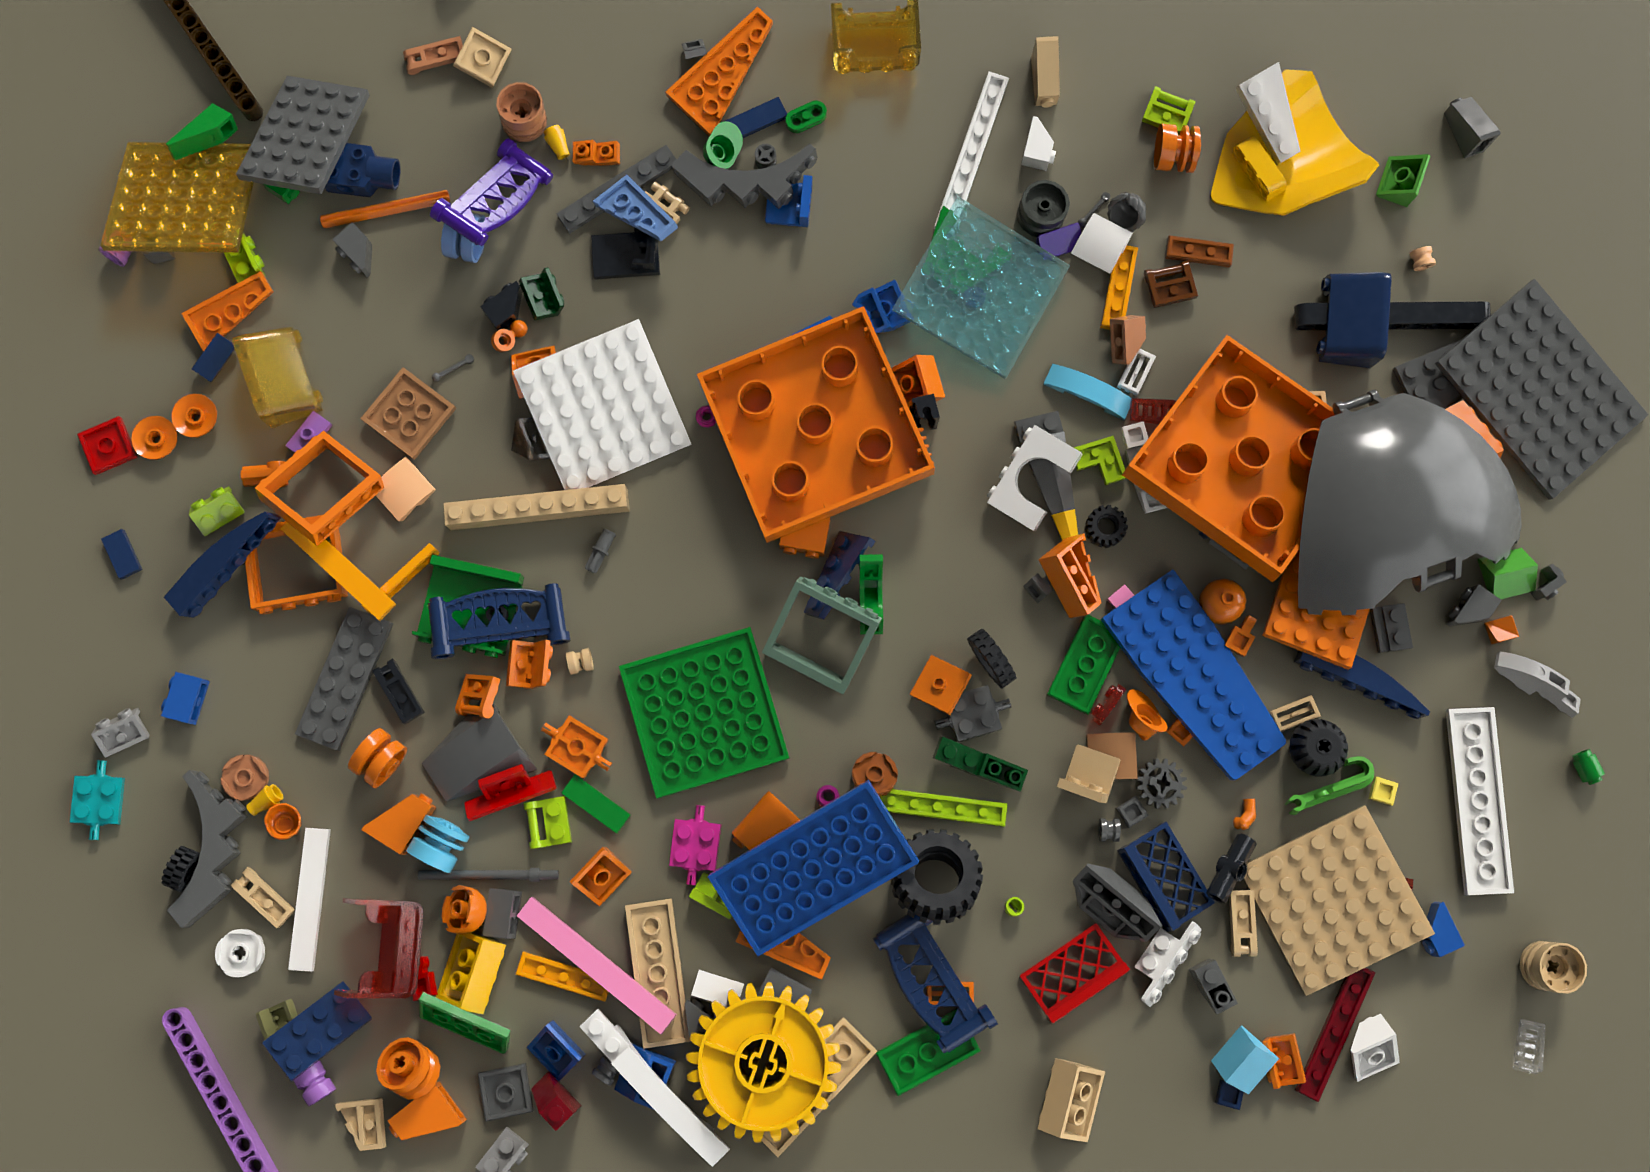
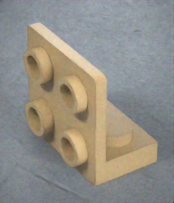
M1078 744L1076 745L1066 778H1059L1057 787L1100 803H1107L1121 760Z

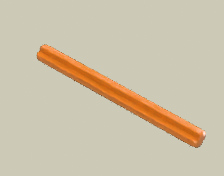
M447 190L340 211L321 215L320 222L323 228H329L432 207L440 198L450 202V195Z

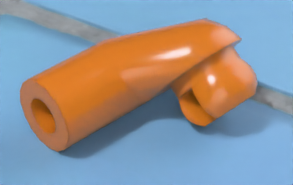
M1243 799L1244 813L1241 817L1233 819V825L1236 829L1246 830L1255 821V799Z

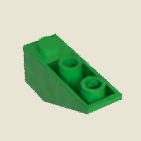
M212 103L172 137L166 145L172 158L178 160L224 143L238 128L231 113Z

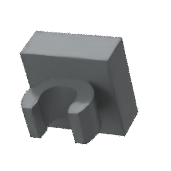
M1038 573L1023 586L1037 603L1053 591L1049 587L1051 583L1047 575L1042 578Z

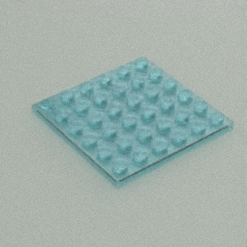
M957 197L893 306L892 311L1005 379L1070 265L967 201Z

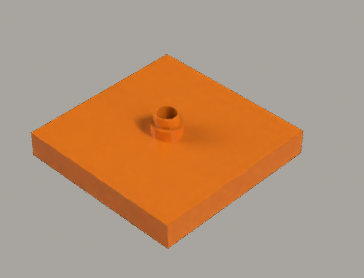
M864 306L697 374L766 543L934 475L935 466Z
M1226 335L1127 466L1122 476L1271 582H1274L1300 549L1305 497L1318 433L1322 421L1335 416L1331 406Z

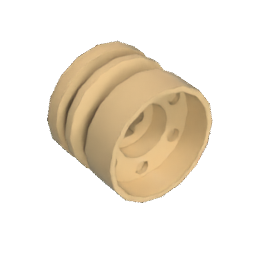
M1537 941L1528 945L1520 957V971L1524 980L1537 990L1568 994L1577 991L1583 985L1587 976V964L1584 956L1576 947L1567 943Z

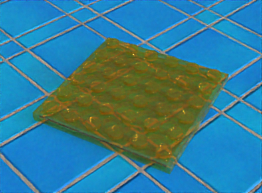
M128 142L101 241L102 249L104 251L239 253L254 182L239 180L236 173L251 144L222 143L174 160L166 143Z

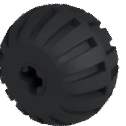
M1311 719L1303 722L1294 730L1290 739L1289 752L1293 762L1301 771L1312 776L1322 777L1331 775L1342 767L1348 755V743L1345 734L1337 725L1324 719ZM1320 743L1324 746L1322 751L1318 749Z

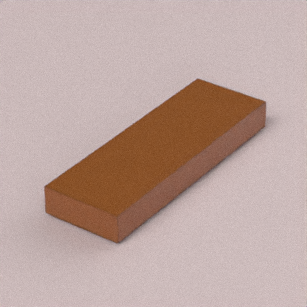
M1169 235L1165 259L1231 267L1234 244Z

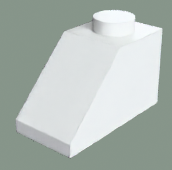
M1035 116L1032 119L1021 165L1046 171L1048 164H1053L1056 151L1052 150L1054 141L1039 118Z

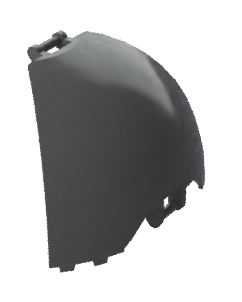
M1372 390L1364 396L1346 402L1339 401L1333 403L1332 408L1335 416L1329 417L1321 423L1309 473L1300 540L1298 608L1307 609L1308 614L1321 615L1323 610H1341L1342 615H1356L1357 610L1375 608V605L1384 599L1404 579L1412 578V585L1419 593L1437 583L1448 579L1455 580L1460 578L1462 575V560L1476 553L1493 560L1494 564L1498 563L1501 559L1506 560L1510 555L1514 543L1517 544L1520 538L1522 528L1521 507L1515 485L1507 468L1496 451L1479 433L1444 408L1405 393L1382 399L1376 390ZM1369 403V407L1354 412L1349 411L1350 409ZM1446 562V571L1427 577V568Z

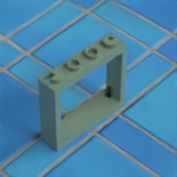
M800 576L790 592L762 653L844 694L882 618L874 613L873 609H864L858 606L855 600L848 597L844 599L838 596L837 592L832 588H823L817 585L814 579L810 580ZM800 591L869 626L845 677L776 642Z

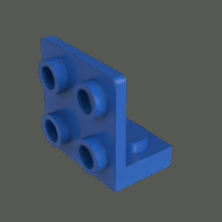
M804 175L803 183L791 184L794 193L793 198L780 209L767 199L765 223L808 227L813 186L812 176Z

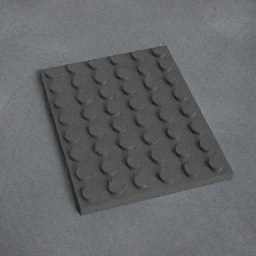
M1535 279L1528 282L1435 362L1436 366L1549 500L1555 498L1649 415Z

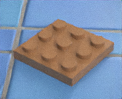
M403 367L360 419L415 460L457 408Z

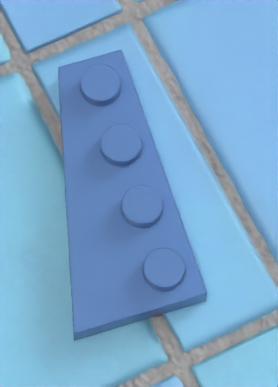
M625 175L593 200L597 208L659 241L665 239L678 228L676 222L628 175Z

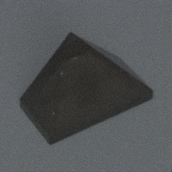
M533 417L517 419L515 421L511 451L530 461L549 459L550 455Z

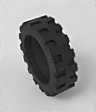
M981 628L967 638L968 644L976 658L1000 688L1003 689L1017 679L1016 673L1008 659L984 629Z

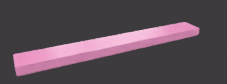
M531 897L518 913V918L658 1033L663 1034L676 1017V1013L534 897Z

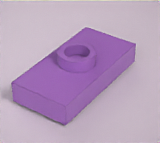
M312 411L285 446L295 453L323 430L327 433L333 425L315 411Z

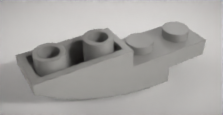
M1502 651L1497 653L1494 668L1499 674L1512 681L1517 688L1522 689L1528 695L1537 691L1543 698L1548 699L1560 711L1566 713L1571 718L1579 714L1581 699L1569 690L1570 680L1548 666L1529 658Z

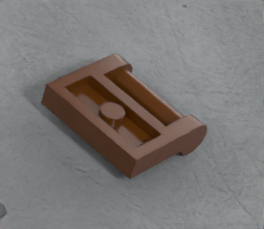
M1188 261L1162 269L1144 270V278L1148 284L1154 308L1198 297ZM1180 273L1183 275L1182 278L1156 283L1155 280Z

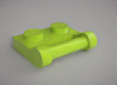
M1155 86L1142 122L1158 128L1160 124H1174L1177 126L1179 135L1182 127L1187 125L1196 101L1189 99V101L1161 91L1160 87ZM1157 99L1185 109V111L1158 102Z
M565 796L523 803L524 810H527L531 842H529L530 849L572 842ZM536 808L543 809L547 837L545 840H540Z

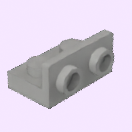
M130 708L119 712L116 718L112 720L105 718L95 724L96 727L91 735L105 758L150 736L138 716L140 713L139 708L133 710Z
M506 1127L475 1168L480 1172H511L512 1166L515 1163L520 1165L528 1155L525 1150L529 1144L509 1127Z

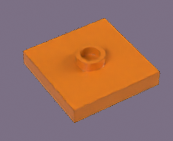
M931 655L910 695L951 715L972 675Z

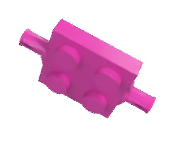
M696 805L694 819H675L669 866L682 867L688 870L686 882L688 885H696L697 871H715L717 868L722 824L709 823L703 820L705 806Z

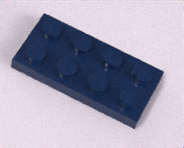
M342 981L263 1041L262 1045L292 1082L371 1021L372 1017L344 981Z

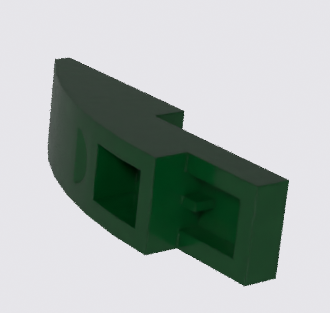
M945 737L939 738L933 755V759L951 765L953 768L1019 792L1022 790L1028 770L990 754L982 753Z

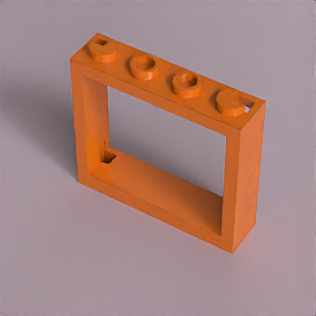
M323 430L320 434L314 436L302 449L297 450L284 464L279 465L272 474L262 479L255 487L260 501L318 546L383 490L384 484L380 474ZM328 448L365 477V479L311 525L273 493Z
M322 515L306 517L304 519L312 525ZM286 521L277 522L275 528L268 532L263 539L287 536L281 530ZM338 528L330 535V542L342 553ZM257 548L246 558L245 566L251 609L260 614L273 613V609L278 608L293 610L296 609V605L301 604L315 606L319 604V601L327 600V602L341 601V597L348 596V591L336 581L337 589L264 602Z

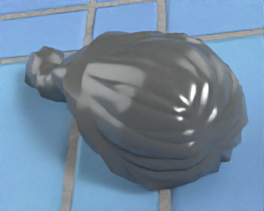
M1121 193L1112 198L1108 204V219L1133 233L1146 221V205L1134 193Z

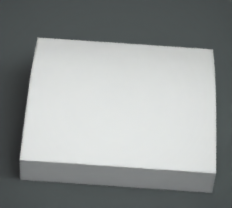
M1093 213L1071 254L1110 274L1133 233Z

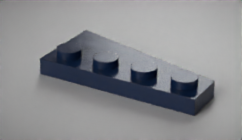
M840 531L816 584L823 588H832L840 596L839 590L842 586L848 584L852 578L850 573L856 564L860 566V555L864 554L868 546L872 548L876 541L870 537ZM810 596L804 613L824 620L832 607Z

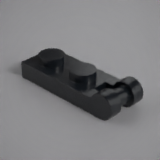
M393 658L387 661V665L373 670L376 679L403 724H407L425 713ZM392 672L394 677L387 681L386 675Z

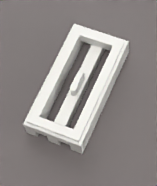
M1139 349L1132 362L1126 366L1117 385V388L1125 389V392H1131L1136 397L1156 358L1155 355ZM1137 354H1140L1141 357L1127 385L1124 383ZM1145 358H1148L1149 361L1136 388L1132 387Z

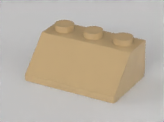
M1055 1058L1051 1069L1049 1086L1045 1093L1043 1109L1039 1117L1038 1130L1063 1139L1088 1142L1105 1071Z

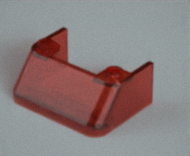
M343 898V903L365 905L366 918L372 923H382L378 971H367L361 975L358 981V990H334V995L344 998L411 997L416 992L418 984L424 915L422 906L413 901Z

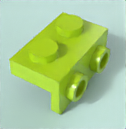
M229 486L224 489L219 487L211 492V497L203 500L201 498L191 504L192 508L189 511V516L204 536L209 535L244 514V509L231 493L232 489Z

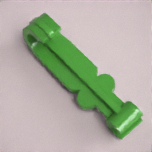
M1361 756L1346 759L1344 766L1356 764L1363 769V772L1302 795H1293L1286 801L1285 805L1295 803L1297 807L1292 809L1289 814L1297 815L1304 809L1365 788L1374 779L1373 764L1370 760Z

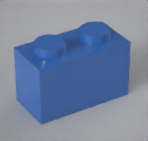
M175 672V675L169 681L168 688L170 690L168 696L164 699L161 706V716L196 725L210 681Z

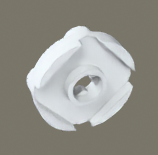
M248 929L232 930L224 938H221L215 949L216 963L218 966L220 965L226 975L231 977H244L258 971L265 957V946L262 937ZM240 946L246 951L242 960H239V956L235 955V950H239Z

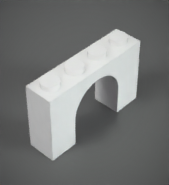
M1034 425L1033 428L1029 427L1022 438L1025 441L1021 448L1016 447L1012 453L1011 459L1013 461L1010 466H1005L999 475L1001 480L997 487L994 485L987 495L989 498L987 503L1029 529L1036 531L1047 511L1028 501L1021 494L1018 487V475L1022 467L1034 459H1047L1072 473L1083 453Z

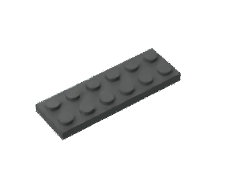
M352 607L348 608L295 735L340 751L393 623L384 619L379 621L373 615Z

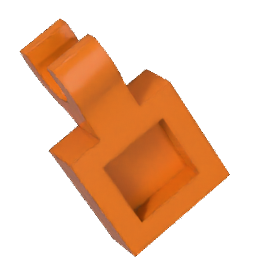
M1248 615L1243 620L1241 628L1233 626L1224 646L1236 654L1245 657L1256 637L1250 634L1257 619Z

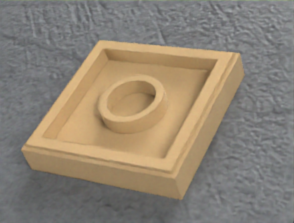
M472 27L453 66L493 88L512 49Z

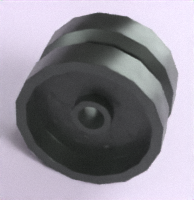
M1041 180L1032 183L1024 191L1017 210L1018 223L1025 232L1035 237L1059 229L1069 210L1068 194L1062 186L1053 181Z

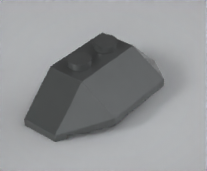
M1087 864L1073 879L1078 906L1114 937L1147 942L1161 928L1162 924L1148 899L1112 869Z

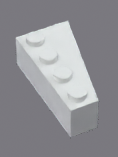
M1277 62L1235 88L1276 165L1301 152L1280 65Z

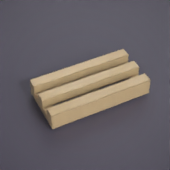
M1312 695L1269 712L1281 732L1321 716ZM1308 701L1310 703V706L1282 717H1277V713ZM1313 710L1314 714L1281 726L1280 722Z

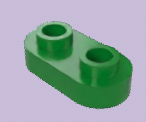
M814 100L791 110L786 116L787 129L792 133H801L821 124L827 116L825 104ZM814 112H818L820 115L813 116L812 114ZM799 121L800 124L794 125L793 122Z

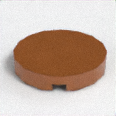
M877 752L863 754L856 760L852 769L854 786L857 787L869 780L879 797L890 793L897 782L898 770L895 762L885 754Z

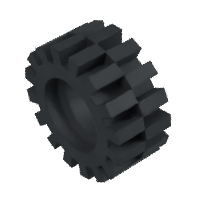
M1102 505L1094 509L1085 523V532L1088 533L1087 538L1092 539L1091 543H1097L1098 547L1101 548L1102 546L1109 548L1112 545H1117L1126 535V530L1128 529V525H1126L1127 517H1123L1124 512H1119L1118 507L1112 508L1111 505L1106 507ZM1104 518L1112 520L1115 525L1114 532L1108 535L1101 533L1098 528V522Z
M180 846L179 849H176L174 855L170 857L171 860L167 862L166 869L163 870L164 875L161 878V883L182 893L191 881L200 853L185 846Z

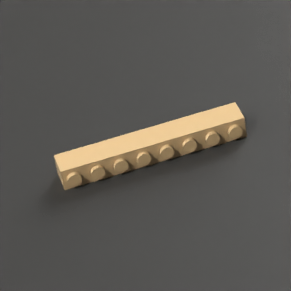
M625 484L444 503L445 526L450 530L630 512L628 489Z

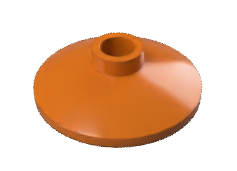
M202 394L186 395L179 399L173 407L172 423L175 429L184 436L191 438L201 437L210 432L216 423V406L208 397ZM200 414V419L195 421V416Z
M146 417L135 426L132 432L133 448L140 456L146 459L158 460L164 458L176 446L177 431L173 423L164 417ZM160 436V441L155 443V438Z

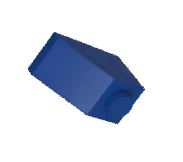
M1431 903L1427 919L1435 934L1424 939L1422 944L1426 952L1431 954V956L1442 957L1465 945L1445 903Z

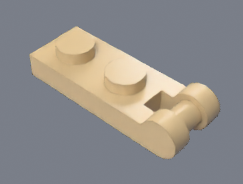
M247 867L242 872L243 876L232 883V888L273 926L280 928L294 913L295 909L264 882L253 869ZM251 881L254 885L248 890L246 885Z
M1232 890L1229 896L1232 957H1241L1243 954H1248L1249 957H1256L1258 947L1254 890ZM1241 938H1248V944L1241 945Z

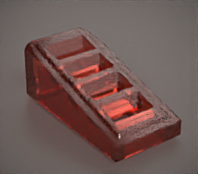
M1132 398L1130 421L1160 424L1167 415V408L1170 411L1177 400ZM1139 405H1143L1142 416H1139ZM1148 406H1152L1151 416H1148ZM1158 407H1161V416H1158Z

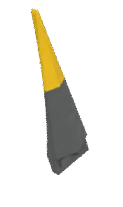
M1058 411L1014 422L1020 446L1025 441L1022 439L1029 427L1033 428L1034 425L1066 443L1065 432L1063 431ZM1047 459L1029 461L1028 464L1061 539L1064 540L1067 537L1078 535L1070 472Z

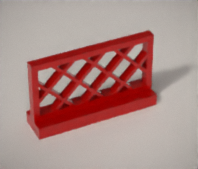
M1095 923L1022 973L1020 978L1045 1013L1047 1019L1051 1024H1054L1130 971V968L1123 962L1100 927ZM1094 930L1101 938L1099 947L1086 945L1087 935ZM1083 939V944L1077 943L1078 941ZM1103 943L1108 949L1102 948ZM1071 946L1082 947L1080 961L1066 958L1068 948ZM1085 948L1099 951L1097 964L1083 961ZM1101 951L1111 953L1117 962L1110 967L1099 965ZM1064 952V957L1058 956L1059 954ZM1052 959L1062 960L1061 974L1048 972V962ZM1066 961L1079 964L1077 977L1064 975ZM1043 965H1045V970H1044V971H1043V970H1038L1040 967H1042ZM1082 965L1096 967L1095 977L1091 980L1080 978ZM1099 968L1105 969L1104 971L1098 974ZM1033 972L1044 974L1042 987L1032 986L1026 977ZM1046 974L1060 977L1058 991L1044 988ZM1063 978L1077 981L1075 991L1072 993L1061 991ZM1080 981H1081V982H1086L1084 985H1082L1081 987H1079V982H1080ZM1035 989H1036V990H1041L1040 997H1039V995L1037 994V992L1035 991ZM1044 991L1057 994L1056 1004L1049 1009L1042 1001ZM1060 994L1066 996L1065 998L1059 1001Z

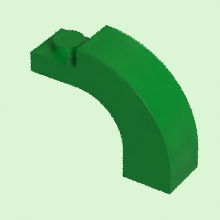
M883 554L860 555L859 606L864 609H873V612L882 618L875 634H883ZM860 622V635H865L869 626Z

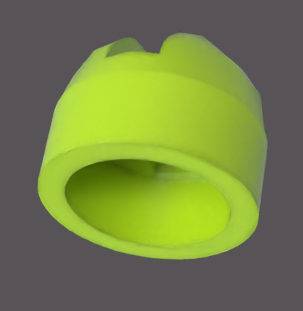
M1012 897L1005 902L1004 910L1009 916L1016 917L1023 913L1024 903L1020 898ZM1009 903L1017 911L1016 913L1010 908Z

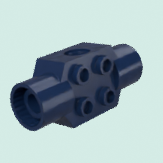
M346 143L325 189L329 193L370 198L378 188L396 190L400 182V162L396 158L377 156L371 146Z

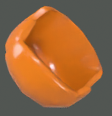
M279 803L268 809L264 817V824L271 837L278 840L290 839L298 833L301 827V816L295 807L287 803Z

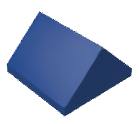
M554 1020L549 1022L526 1047L558 1081L586 1055Z

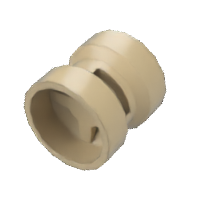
M589 648L582 649L578 653L574 651L566 653L568 669L571 675L578 674L581 670H594Z

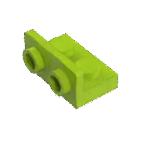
M242 231L237 232L239 238L221 246L238 283L260 271L263 272L262 267H265L259 254L255 255L253 250L256 248L254 241L250 235L246 237Z

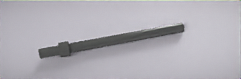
M530 868V870H452L451 873L442 870H419L418 879L530 880V882H540V880L559 879V870H541L540 868Z

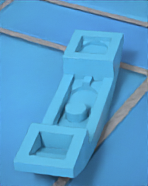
M1052 364L1043 384L1061 393L1066 391L1105 409L1104 412L1122 420H1125L1133 402V399L1101 380L1056 364Z

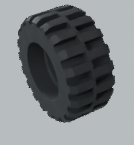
M934 829L926 830L925 835L918 832L913 835V840L907 839L919 863L892 878L891 885H893L892 892L894 897L899 898L898 905L902 909L907 908V914L912 918L917 915L920 917L919 921L926 923L927 920H933V925H940L941 920H945L948 924L954 922L955 917L962 918L966 911L973 907L982 884L983 875L981 872L983 867L982 863L977 861L979 857L977 851L974 849L970 850L971 844L967 840L963 842L959 840L960 835L953 833L952 836L948 835L947 830L940 829L939 833H934ZM928 860L943 861L955 870L959 879L958 885L954 890L945 894L928 892L919 885L915 878L916 867Z

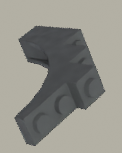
M809 143L796 155L782 163L763 169L742 171L713 166L685 150L671 167L674 174L711 207L715 203H719L727 192L744 208L749 204H753L758 199L759 193H761L775 207L780 209L793 198L794 193L791 184H796L800 180L802 173L807 168L810 169L815 165L818 157L816 148Z
M189 770L182 777L192 790L199 807L202 822V846L198 864L191 881L181 896L167 909L181 928L191 927L234 890L230 885L231 880L223 872L220 873V871L241 853L237 849L239 845L231 836L227 837V835L248 818L244 812L246 808L239 800L225 799L222 801L224 799L223 795L217 789L210 787L208 777L201 771Z

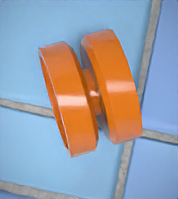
M378 728L369 734L355 750L349 760L348 769L358 776L365 774L364 781L373 788H377L399 767L407 753V747L397 740L391 742V735L382 728Z
M409 1037L399 1038L391 1042L382 1051L378 1059L376 1072L378 1080L385 1088L408 1100L418 1099L426 1095L435 1086L439 1078L440 1062L438 1056L431 1049L425 1047L417 1040Z

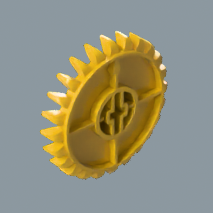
M772 982L766 983L762 996H757L753 984L748 983L745 999L742 1000L733 989L729 990L728 1001L730 1006L726 1008L722 1003L714 1000L712 1002V1009L716 1018L713 1020L708 1016L701 1015L698 1020L700 1025L706 1030L705 1034L691 1033L690 1040L700 1047L699 1051H692L686 1054L687 1061L698 1065V1069L692 1070L686 1075L687 1080L700 1082L701 1087L694 1091L692 1097L694 1100L707 1098L709 1103L704 1108L703 1115L709 1117L718 1113L720 1115L717 1125L718 1129L723 1130L730 1123L736 1125L734 1134L737 1139H741L746 1130H752L754 1142L760 1143L764 1131H769L772 1139L778 1142L781 1139V1129L787 1127L792 1135L796 1136L799 1134L798 1120L803 1119L810 1125L815 1123V1116L811 1111L813 1106L823 1110L828 1108L829 1104L821 1095L822 1092H834L837 1089V1084L828 1079L827 1075L839 1072L841 1064L828 1061V1056L837 1053L840 1050V1046L838 1043H825L824 1040L831 1035L834 1027L832 1024L818 1027L817 1023L823 1015V1009L817 1008L808 1014L805 1010L808 1006L809 996L803 995L794 1004L791 1002L792 989L788 985L784 988L780 997H774ZM762 1039L760 1047H754L750 1054L749 1068H752L749 1077L742 1068L740 1058L747 1060L749 1051L744 1048L752 1041ZM772 1040L774 1043L768 1061L773 1064L766 1063L761 1081H755L754 1076L759 1061L754 1059V1057L761 1058L766 1041ZM780 1045L785 1052L787 1063L780 1062L779 1071L782 1074L775 1080L765 1082L767 1075H773L777 1069L778 1055L775 1052L777 1046Z

